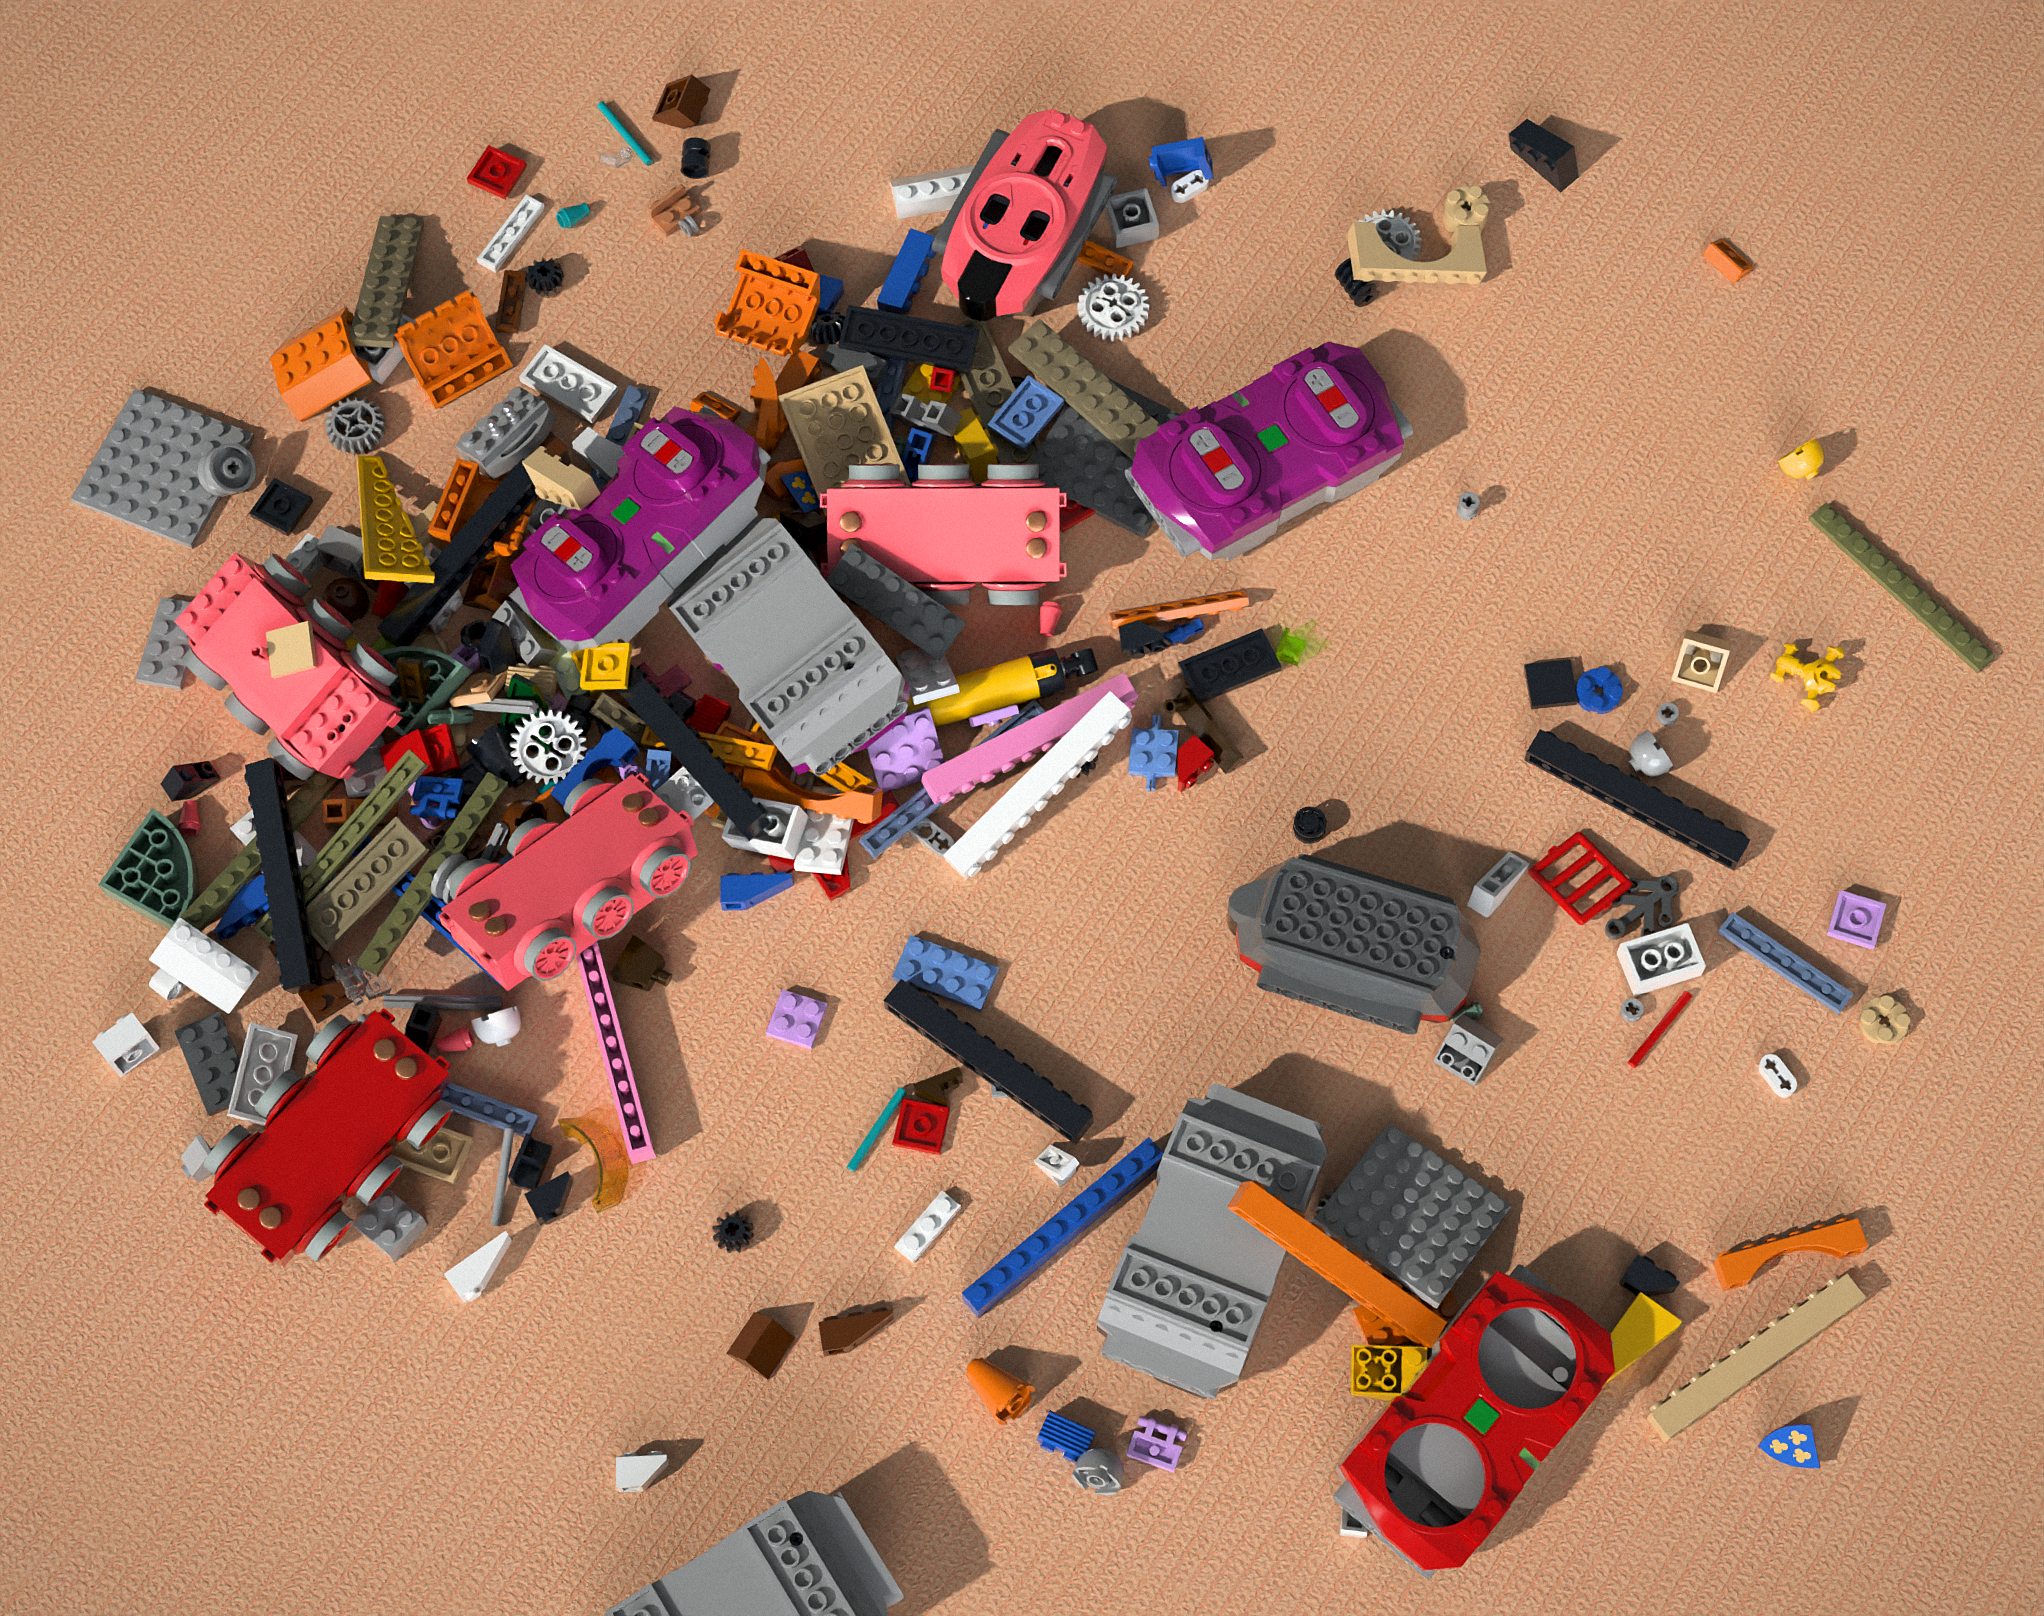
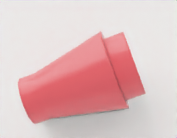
M1050 601L1043 602V606L1040 607V635L1053 637L1063 612L1060 604Z
M188 800L183 803L178 829L183 836L193 837L199 834L202 826L197 802Z
M463 1027L437 1040V1046L441 1054L470 1050V1047L475 1045L472 1031L470 1028L464 1029Z

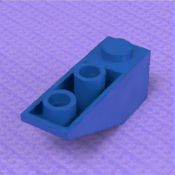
M753 872L750 875L728 873L727 876H721L720 903L722 910H747L794 886L792 874L775 872L774 874L764 875L761 872Z
M263 874L242 886L214 929L220 941L232 938L238 930L245 926L253 925L259 917L267 914L269 902L264 893V885L266 884Z

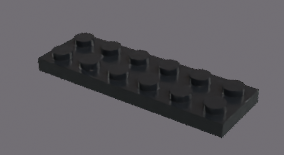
M848 305L838 345L840 349L861 353L868 352L872 355L970 373L979 337V329Z

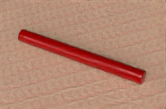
M1683 992L1630 1058L1628 1064L1631 1067H1637L1692 998L1689 992Z

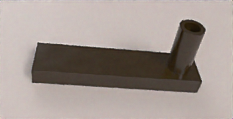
M1185 688L1175 699H1168L1164 702V710L1167 713L1178 712L1195 736L1214 752V760L1225 774L1230 773L1244 759V756L1190 688Z

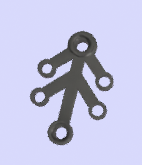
M1661 876L1657 881L1638 880L1635 877L1629 878L1637 887L1629 888L1627 892L1636 893L1639 889L1653 892L1649 896L1625 894L1619 896V902H1613V908H1617L1621 904L1636 906L1620 920H1609L1605 927L1606 936L1612 940L1620 939L1624 934L1625 928L1643 913L1644 926L1640 937L1645 936L1644 931H1650L1652 934L1656 933L1653 928L1654 904L1660 899L1662 913L1658 917V924L1664 928L1669 927L1673 921L1671 898L1678 892V882L1671 876ZM1667 885L1670 887V890L1665 891L1662 886ZM1661 917H1668L1669 922H1663ZM1615 928L1618 930V933L1613 934L1610 932V929Z

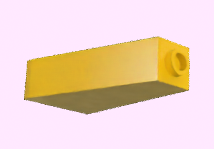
M1640 1292L1611 1332V1340L1614 1343L1612 1349L1615 1372L1607 1380V1383L1676 1332L1682 1321Z

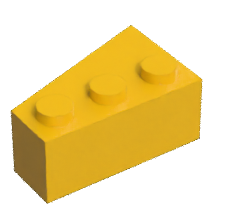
M968 408L958 412L962 418L951 437L959 455H962L966 463L969 464V473L972 472L973 482L981 484L988 480V464H998L996 456H999L996 444H991L988 430H983L980 416H975L972 408Z

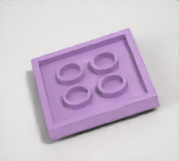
M928 706L906 713L903 721L867 747L878 788L883 789V793L919 782L922 779L923 773L945 763Z

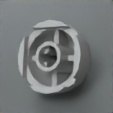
M1648 729L1632 741L1629 751L1632 759L1629 763L1636 772L1641 770L1647 776H1660L1672 769L1673 764Z
M1106 1447L1094 1448L1085 1451L1079 1456L1075 1463L1072 1477L1085 1490L1087 1486L1097 1488L1094 1492L1095 1494L1114 1495L1122 1485L1124 1467L1119 1457L1111 1449Z

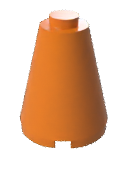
M983 1357L975 1358L968 1364L966 1376L994 1419L1000 1425L1008 1424L1005 1420L1010 1417L1015 1420L1028 1407L1032 1400L1029 1396L1030 1392H1035V1388L1029 1382Z

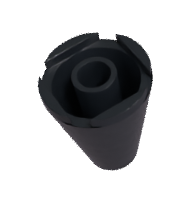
M499 722L483 731V736L480 738L476 737L466 747V751L470 756L476 759L493 775L508 782L509 788L512 786L518 788L525 783L527 772L520 773L519 768L522 764L514 765L513 763L518 757H512L510 752L516 750V748H512L509 745L513 740L504 723Z

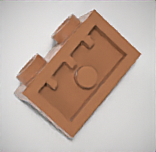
M683 184L677 188H672L666 196L654 201L648 209L650 220L666 237L680 228L679 220H685L686 215L693 218L701 212L700 207L686 193Z

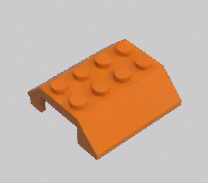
M742 249L734 268L741 276L727 313L724 314L718 311L714 322L716 325L715 333L729 339L732 337L733 340L747 345L751 343L752 347L764 351L770 349L771 353L785 357L788 353L794 354L805 343L820 304V274Z
M466 290L454 297V302L448 300L434 308V313L430 310L415 318L416 323L413 324L410 321L397 328L398 333L394 334L398 346L417 382L435 409L513 367L504 347L495 338L481 311L482 306L473 291L469 293Z
M345 307L332 314L331 317H327L315 324L313 328L310 327L295 338L293 337L281 344L270 357L280 395L301 422L373 381L368 363L357 357L353 342L350 340L348 324L352 326L354 315Z
M457 459L429 525L428 532L445 546H448L455 535L460 532L470 517L478 511L484 501L490 497L503 480L498 478L492 480L485 475H481L479 463ZM534 499L500 541L494 543V548L485 557L486 559H494L501 556L504 558L511 555L512 551L518 549L522 539L521 534L526 529L529 521L528 516L532 514L536 499Z

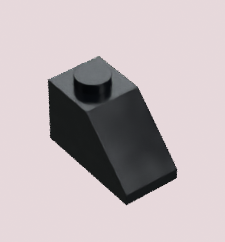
M568 1171L524 1194L540 1226L544 1223L545 1225L551 1224L558 1219V1216L562 1215L573 1184Z

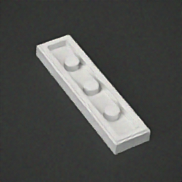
M526 194L479 255L477 262L496 273L545 209L544 203Z

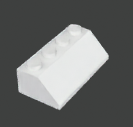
M975 165L890 180L897 218L903 219L951 210Z
M180 917L149 958L151 962L227 1014L232 1011L259 974V971Z

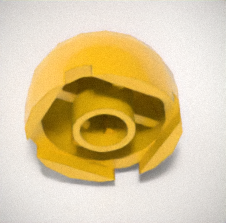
M1815 437L1780 458L1778 463L1784 473L1791 478L1799 479L1806 477L1808 480L1819 473L1817 469L1823 464L1825 458L1824 450L1821 443Z

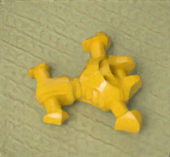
M1785 643L1784 647L1786 650L1777 659V669L1775 673H1770V677L1776 683L1784 682L1783 676L1785 672L1792 676L1794 674L1801 676L1805 683V691H1808V696L1800 704L1807 707L1811 713L1815 712L1820 708L1816 701L1817 694L1821 695L1826 692H1832L1836 688V685L1832 682L1834 679H1840L1842 673L1835 668L1833 662L1836 658L1840 659L1844 656V650L1842 646H1827L1829 653L1824 659L1820 657L1815 662L1805 664L1800 661L1801 659L1793 657L1794 653L1799 650L1796 644Z

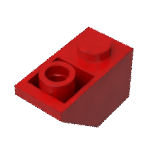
M1195 735L1178 749L1177 774L1178 790L1180 792L1186 787L1188 789L1197 782V777L1202 772L1207 773L1214 765V752Z

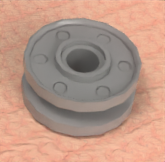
M458 852L445 859L433 877L431 883L432 895L440 899L443 898L446 904L453 901L449 889L451 880L457 870L471 860H467L466 856Z

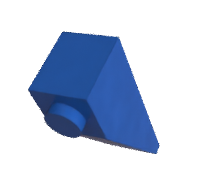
M911 428L901 459L910 484L919 480L918 465L929 463L938 435L918 428Z

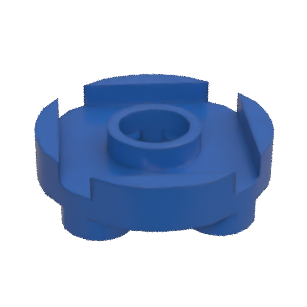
M1606 667L1590 669L1584 672L1576 684L1579 705L1584 710L1598 712L1597 714H1606L1613 711L1618 706L1623 694L1621 681ZM1595 687L1603 688L1604 695L1595 694Z

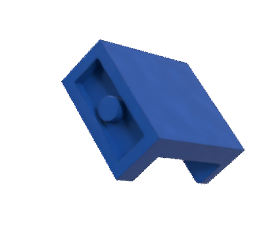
M1203 137L1152 147V156H1149V163L1151 169H1154L1155 179L1160 180L1162 187L1167 186L1166 177L1168 175L1200 169L1205 180L1214 178L1212 158Z

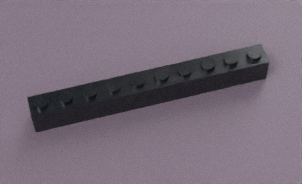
M524 458L513 467L508 476L499 483L496 490L484 501L478 511L470 517L466 525L429 566L431 571L435 573L434 583H414L388 616L382 620L377 629L385 640L396 647L410 646L494 548V543L500 541L538 496L535 492L536 487L522 463L525 460Z
M630 663L627 689L616 690L749 841L771 823L765 816L769 812L760 802L755 804L752 801L755 796L746 786L742 789L738 785L741 781L733 771L729 774L727 773L725 768L728 766L719 756L716 758L712 756L711 753L714 750L706 741L701 743L698 740L701 735L692 725L688 728L684 724L687 722V719L678 710L674 713L671 709L674 706L666 696L661 698L658 695L661 690L653 681L648 683L645 680L648 675L640 666L635 668Z
M1540 729L1527 750L1524 759L1526 762L1733 871L1751 840L1741 831H1734L1726 827L1720 820L1705 816L1699 809L1684 805L1678 798L1663 794L1657 787L1642 783L1636 776L1621 772L1617 766L1600 761L1596 755L1579 750L1575 744L1558 739L1550 731Z
M270 757L245 765L246 773L244 774V779L247 786H249L250 795L248 796V802L253 810L252 824L258 838L256 840V847L262 861L260 863V870L264 875L266 884L264 885V893L268 898V916L273 925L271 934L273 941L276 943L277 953L275 957L281 971L279 981L284 991L297 994L320 987L282 767L279 762Z
M900 979L883 1000L887 1011L988 1083L995 1086L998 1090L1005 1093L1009 1098L1075 1145L1094 1123L1092 1111L1086 1105H1078L1072 1100L1073 1098L1069 1093L1064 1090L1058 1091L1053 1087V1083L1044 1076L1040 1078L1033 1073V1068L1024 1062L1020 1064L1014 1059L1015 1056L1010 1051L999 1049L987 1035L982 1037L978 1034L972 1024L961 1022L952 1010L948 1008L944 1010L940 1007L934 997L930 995L925 996L920 993V989L910 981L906 983Z

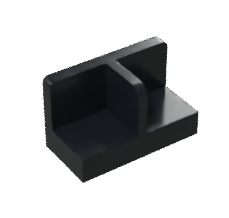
M526 1133L508 1175L511 1184L528 1191L537 1188L553 1147L534 1140L531 1134Z

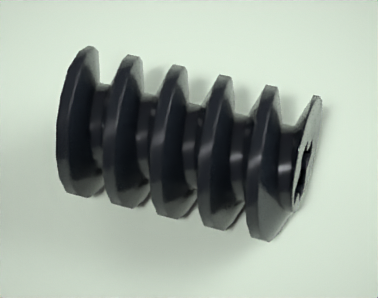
M1351 257L1341 263L1335 271V278L1339 280L1340 285L1344 287L1350 299L1354 300L1355 306H1367L1379 295V291H1374L1376 288L1375 283L1369 284L1371 281L1354 280Z

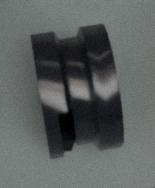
M1308 806L1300 809L1294 817L1293 830L1295 837L1307 844H1313L1321 840L1326 830L1327 820L1325 814L1316 807Z

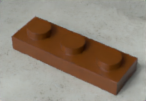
M504 271L495 324L496 332L518 334L527 283L526 271Z

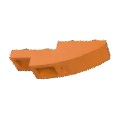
M759 358V364L754 367L753 379L756 380L755 386H751L750 399H754V405L757 408L756 420H759L758 426L753 428V439L756 440L762 449H767L769 431L779 430L780 410L772 372L765 359Z

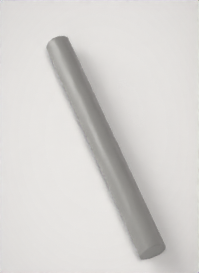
M505 1128L491 1226H501L514 1129Z

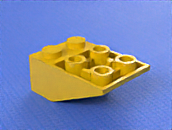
M1351 1345V1395L1386 1401L1400 1396L1427 1362V1347Z

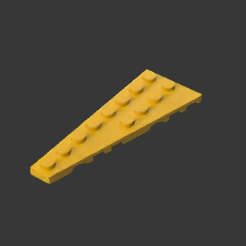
M358 455L357 474L365 579L434 583L435 573L431 571L429 560L425 558L422 552L423 547L415 537V530L406 511H403L401 507V500L397 498L394 492L395 487L393 483L391 484L387 477L388 472L381 457Z

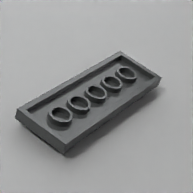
M852 543L826 579L830 586L939 661L942 660L967 624L964 620Z

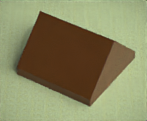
M754 1312L726 1354L769 1380L795 1341V1337L774 1319Z

